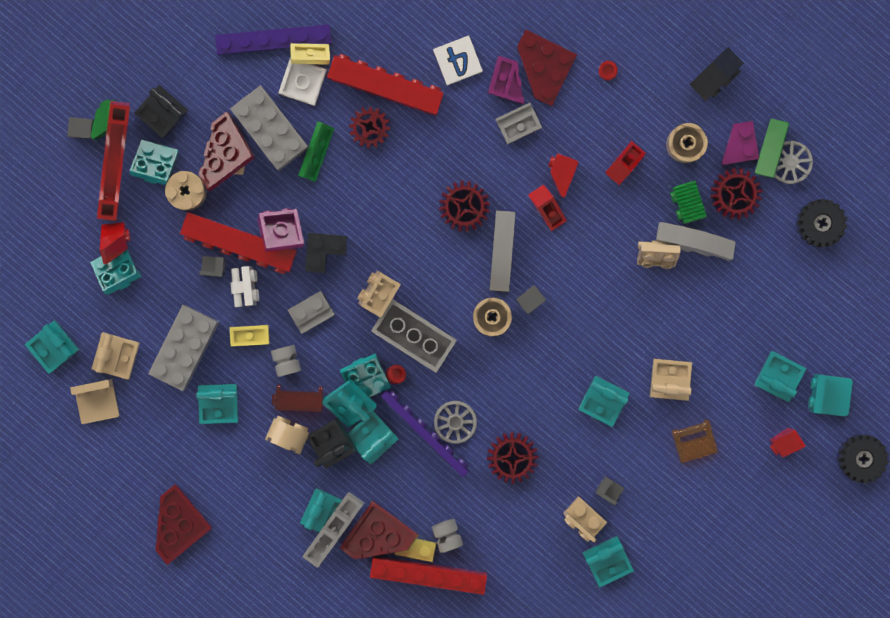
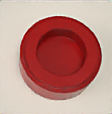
M612 61L603 62L598 69L599 76L606 81L614 79L618 73V68Z
M401 365L390 366L386 371L387 380L391 384L402 383L406 378L405 369Z

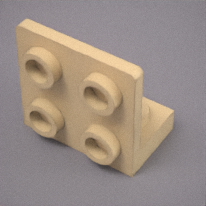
M376 271V273L372 272L367 280V283H369L366 290L362 289L357 299L360 306L382 317L401 284Z
M112 379L70 387L71 394L76 395L82 424L119 417Z
M579 496L563 512L566 517L564 519L565 522L573 529L577 527L580 530L578 533L587 542L591 540L595 543V535L607 523Z

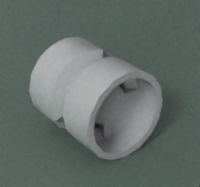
M295 345L271 351L273 361L277 362L275 366L277 377L301 371L299 360L295 359L297 356Z
M455 519L446 520L432 526L434 536L439 539L437 545L440 553L463 545L460 534L456 533L458 527Z

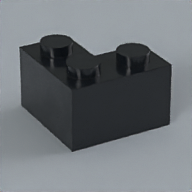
M727 47L689 85L705 101L710 96L714 98L722 91L719 87L722 85L726 87L741 72L739 68L744 62Z
M308 233L305 271L326 273L327 254L346 256L348 236Z

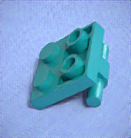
M141 140L130 168V175L142 178L149 183L156 184L157 182L166 185L170 179L179 150Z
M128 249L108 264H103L102 257L90 262L103 292L108 295L118 289L122 290L130 286L131 282L142 277L140 271L136 269Z
M56 320L49 325L46 324L42 331L24 344L48 374H51L80 350Z
M771 351L754 385L789 402L792 397H795L797 393L796 388L806 368Z
M377 354L366 358L362 357L353 361V364L340 369L345 383L351 379L368 397L391 388L379 363Z
M595 375L578 410L613 427L623 406L626 405L630 393Z
M351 379L324 397L322 401L348 428L360 419L366 422L369 419L367 414L375 410L377 405Z
M237 384L198 385L199 424L239 422Z
M374 411L368 415L369 419L366 422L361 421L348 433L361 457L370 465L399 439Z
M316 488L300 524L305 525L304 527L309 530L313 529L320 532L342 502V499Z
M617 536L582 552L599 588L634 571Z

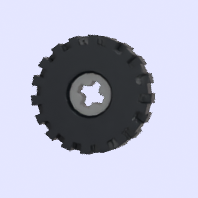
M819 199L807 203L797 215L798 221L796 226H798L797 232L801 235L800 238L805 240L806 244L813 245L814 247L834 245V243L840 241V238L845 234L844 230L847 229V225H845L847 217H844L843 214L845 211L840 209V205L833 203L832 200ZM824 218L827 225L819 228L820 224L817 221Z
M856 434L854 437L847 438L846 442L843 441L841 444L842 448L838 450L840 454L839 457L837 456V461H839L840 464L838 466L842 469V473L845 476L859 483L874 482L876 478L880 479L882 477V472L887 470L885 468L886 464L889 465L887 460L889 454L885 451L887 448L881 444L879 439L865 434ZM865 453V456L868 457V461H865L864 464H862V461L859 460V457H862Z

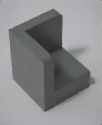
M69 117L67 136L77 139H90L94 120Z
M203 256L199 275L224 277L226 258Z
M533 285L520 295L516 301L529 314L545 302V298L536 286Z
M604 476L595 493L616 506L617 499L624 488Z

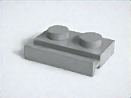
M531 103L495 119L507 145L542 128Z
M321 291L288 309L301 334L335 315Z

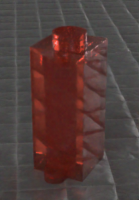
M277 385L276 394L272 395V406H275V410L323 411V386H319V392L281 390V385Z

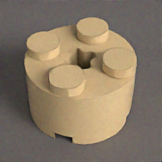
M692 123L677 126L671 131L666 142L668 154L680 163L696 161L705 153L708 145V139L704 131L698 125ZM686 139H688V143L691 144V146H688L687 148L685 147V144H683V141H685Z
M180 171L168 180L165 195L174 207L190 211L199 208L204 203L206 187L201 178L196 174ZM183 188H188L190 194H184Z
M484 299L474 309V325L484 335H501L511 324V310L501 299ZM489 312L492 314L497 313L495 317L497 320L495 322L487 320Z
M280 416L274 418L265 440L301 454L309 432H307L309 428L297 423L294 426L290 425V420Z

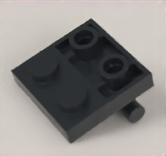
M158 85L149 91L150 95L134 114L164 139L189 110L161 85Z
M338 417L310 433L307 438L319 457L314 461L316 467L324 465L326 469L357 451L356 446Z

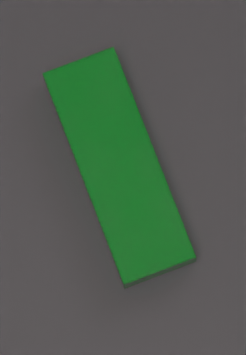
M770 118L755 170L756 175L775 178L790 126L789 122Z
M317 122L298 176L316 182L335 128L322 122Z

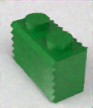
M696 181L671 188L670 197L672 203L677 205L678 210L675 213L679 222L682 221V224H686L707 217Z

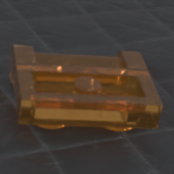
M708 419L702 421L703 423L684 429L671 430L680 463L718 453ZM705 430V436L681 443L680 437Z

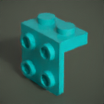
M814 374V378L811 379L812 396L809 397L808 401L809 412L847 416L849 414L853 381L850 378Z

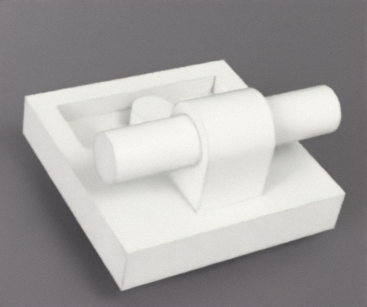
M250 266L241 267L243 281H240L239 268L231 269V294H234L235 307H242L241 293H244L245 306L257 305L256 301H259V290L255 289L254 283L258 281L257 271L253 270V267Z

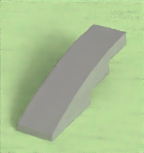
M496 210L490 290L509 292L515 212Z
M660 222L656 241L666 245L680 246V250L686 252L694 251L708 257L713 255L727 261L733 260L736 242L714 234Z
M348 492L302 557L318 568L364 502Z

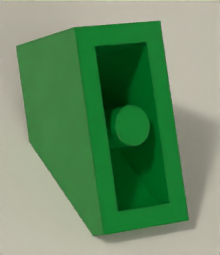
M113 99L103 101L99 104L100 107L96 109L91 138L95 141L106 135L110 101H115Z

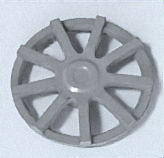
M787 141L784 143V146L790 145V154H786L782 150L784 158H780L779 161L783 164L777 167V171L782 168L786 170L782 178L775 174V178L783 183L795 184L801 182L809 175L813 166V159L805 145L796 141ZM794 145L802 148L796 155L793 154ZM804 151H806L809 158L798 159V157ZM809 162L808 170L799 166V163ZM795 169H799L805 174L797 179ZM789 171H792L794 180L792 181L785 180Z
M447 402L435 414V431L442 440L448 443H463L476 430V415L473 409L464 402ZM456 404L455 414H452L447 406ZM459 405L467 408L461 415L458 414ZM445 408L449 415L448 418L439 415L442 409ZM470 412L472 414L473 420H463L467 413ZM437 419L447 421V424L438 427ZM473 423L471 432L463 424ZM449 427L450 429L446 437H444L440 430ZM459 429L466 432L468 436L460 439ZM453 430L456 432L457 440L449 439Z

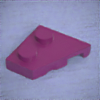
M498 56L488 94L524 104L517 61Z
M753 121L733 124L721 164L727 165L759 159Z

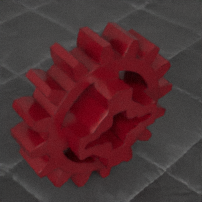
M372 106L369 107L368 111L362 107V113L356 111L357 117L350 118L354 122L349 125V128L353 129L350 132V136L355 135L356 137L353 141L357 142L359 140V146L361 147L365 143L368 149H370L371 144L377 148V142L383 144L382 138L389 137L385 133L390 130V127L386 126L389 123V119H383L386 114L382 113L380 115L379 108L374 112ZM366 115H371L369 119H366V120H362V119H361L362 117H364V116H366ZM378 118L382 122V129L377 127ZM370 123H373L372 126L375 130H370L369 132H366L367 129L366 127H364V125H370ZM357 126L362 128L363 133L361 137L357 132ZM373 135H377V136H378V137H377L376 139H374V140H368L370 136H373Z

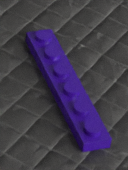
M330 24L215 35L217 55L288 49L291 43L332 44Z
M386 391L381 396L462 477L469 472L466 469L468 465L461 458L457 460L453 456L455 452L448 445L444 447L439 442L441 438L434 431L430 433L426 429L427 424L421 418L415 419L412 416L413 411L406 404L402 406L398 402L400 398L393 391L390 393Z

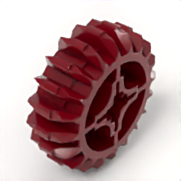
M733 168L731 169V175L726 170L724 171L725 177L721 174L718 175L720 182L717 180L713 181L717 188L712 187L710 190L716 192V194L711 195L710 198H716L717 201L713 202L712 205L716 206L719 204L720 207L716 211L720 212L723 209V217L730 213V220L734 218L735 214L737 220H741V213L744 218H748L747 211L751 214L755 213L752 206L759 208L760 205L755 201L762 200V197L757 196V194L763 191L761 189L756 190V187L761 185L760 182L753 183L757 178L756 176L748 178L751 173L750 171L743 175V169L741 168L737 174L736 169ZM729 179L741 180L736 187L725 185ZM746 183L751 191V199L744 192ZM737 189H739L738 194L741 198L737 197L736 199H734V193H732V190L736 191ZM722 190H724V192L729 197L727 205L722 200ZM737 201L748 204L741 210L732 209Z
M461 180L460 187H457L456 182H454L453 187L455 189L452 190L448 186L446 189L449 194L442 193L446 200H439V203L445 204V207H439V211L445 210L441 218L446 216L449 218L445 221L446 225L450 221L453 222L451 229L459 225L458 232H461L462 226H465V231L469 232L470 225H472L473 230H476L475 223L477 222L482 226L483 223L480 221V218L484 220L488 218L483 213H490L489 209H485V206H489L490 202H484V199L489 197L488 194L482 196L481 193L484 191V188L477 191V183H475L473 188L470 187L471 181H468L467 186H464V182ZM459 191H470L464 199L453 197ZM474 195H476L480 201V211L476 210L471 205V200ZM470 198L468 201V206H470L471 210L465 209L461 213V215H459L461 212V207H459V203L464 204L465 201H467V199ZM449 201L458 207V213L455 218L449 212ZM466 213L477 216L472 221L460 222V219Z
M510 432V438H507L506 433H503L504 440L501 441L499 437H496L499 443L496 445L492 442L491 446L495 449H488V453L493 454V456L487 457V460H493V463L488 464V467H495L491 472L493 475L499 472L498 480L505 476L504 483L508 482V478H511L512 484H515V478H518L521 483L523 482L521 476L524 475L526 479H529L527 472L529 471L532 474L535 472L530 468L531 465L534 467L538 466L536 462H532L533 459H539L538 455H532V453L537 451V448L530 449L534 444L533 441L527 444L528 437L525 436L521 440V433L517 434V438H514V432ZM515 442L523 445L527 449L528 454L517 453ZM509 443V451L506 454L497 455L499 449ZM512 448L515 456L522 457L514 460L513 468L510 460H507V457L511 456ZM528 460L525 468L516 473V465L521 461ZM497 461L507 462L510 466V473L503 471L498 466Z

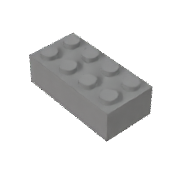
M261 85L230 108L278 171L308 150L306 143Z
M394 299L391 300L383 316L378 319L371 332L434 372L438 371L457 341Z
M182 305L148 374L181 391H185L220 322L187 305Z

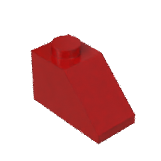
M631 141L607 169L605 174L620 185L644 157L646 152Z
M557 153L556 157L552 156L548 167L551 169L549 173L559 196L565 198L579 161Z
M544 184L528 194L534 207L551 231L567 221L555 198Z
M125 222L101 225L100 253L103 264H108L127 250L128 241H131V234L129 229L126 230Z
M789 427L769 440L772 444L770 448L775 455L779 454L781 457H785L806 446L796 430Z

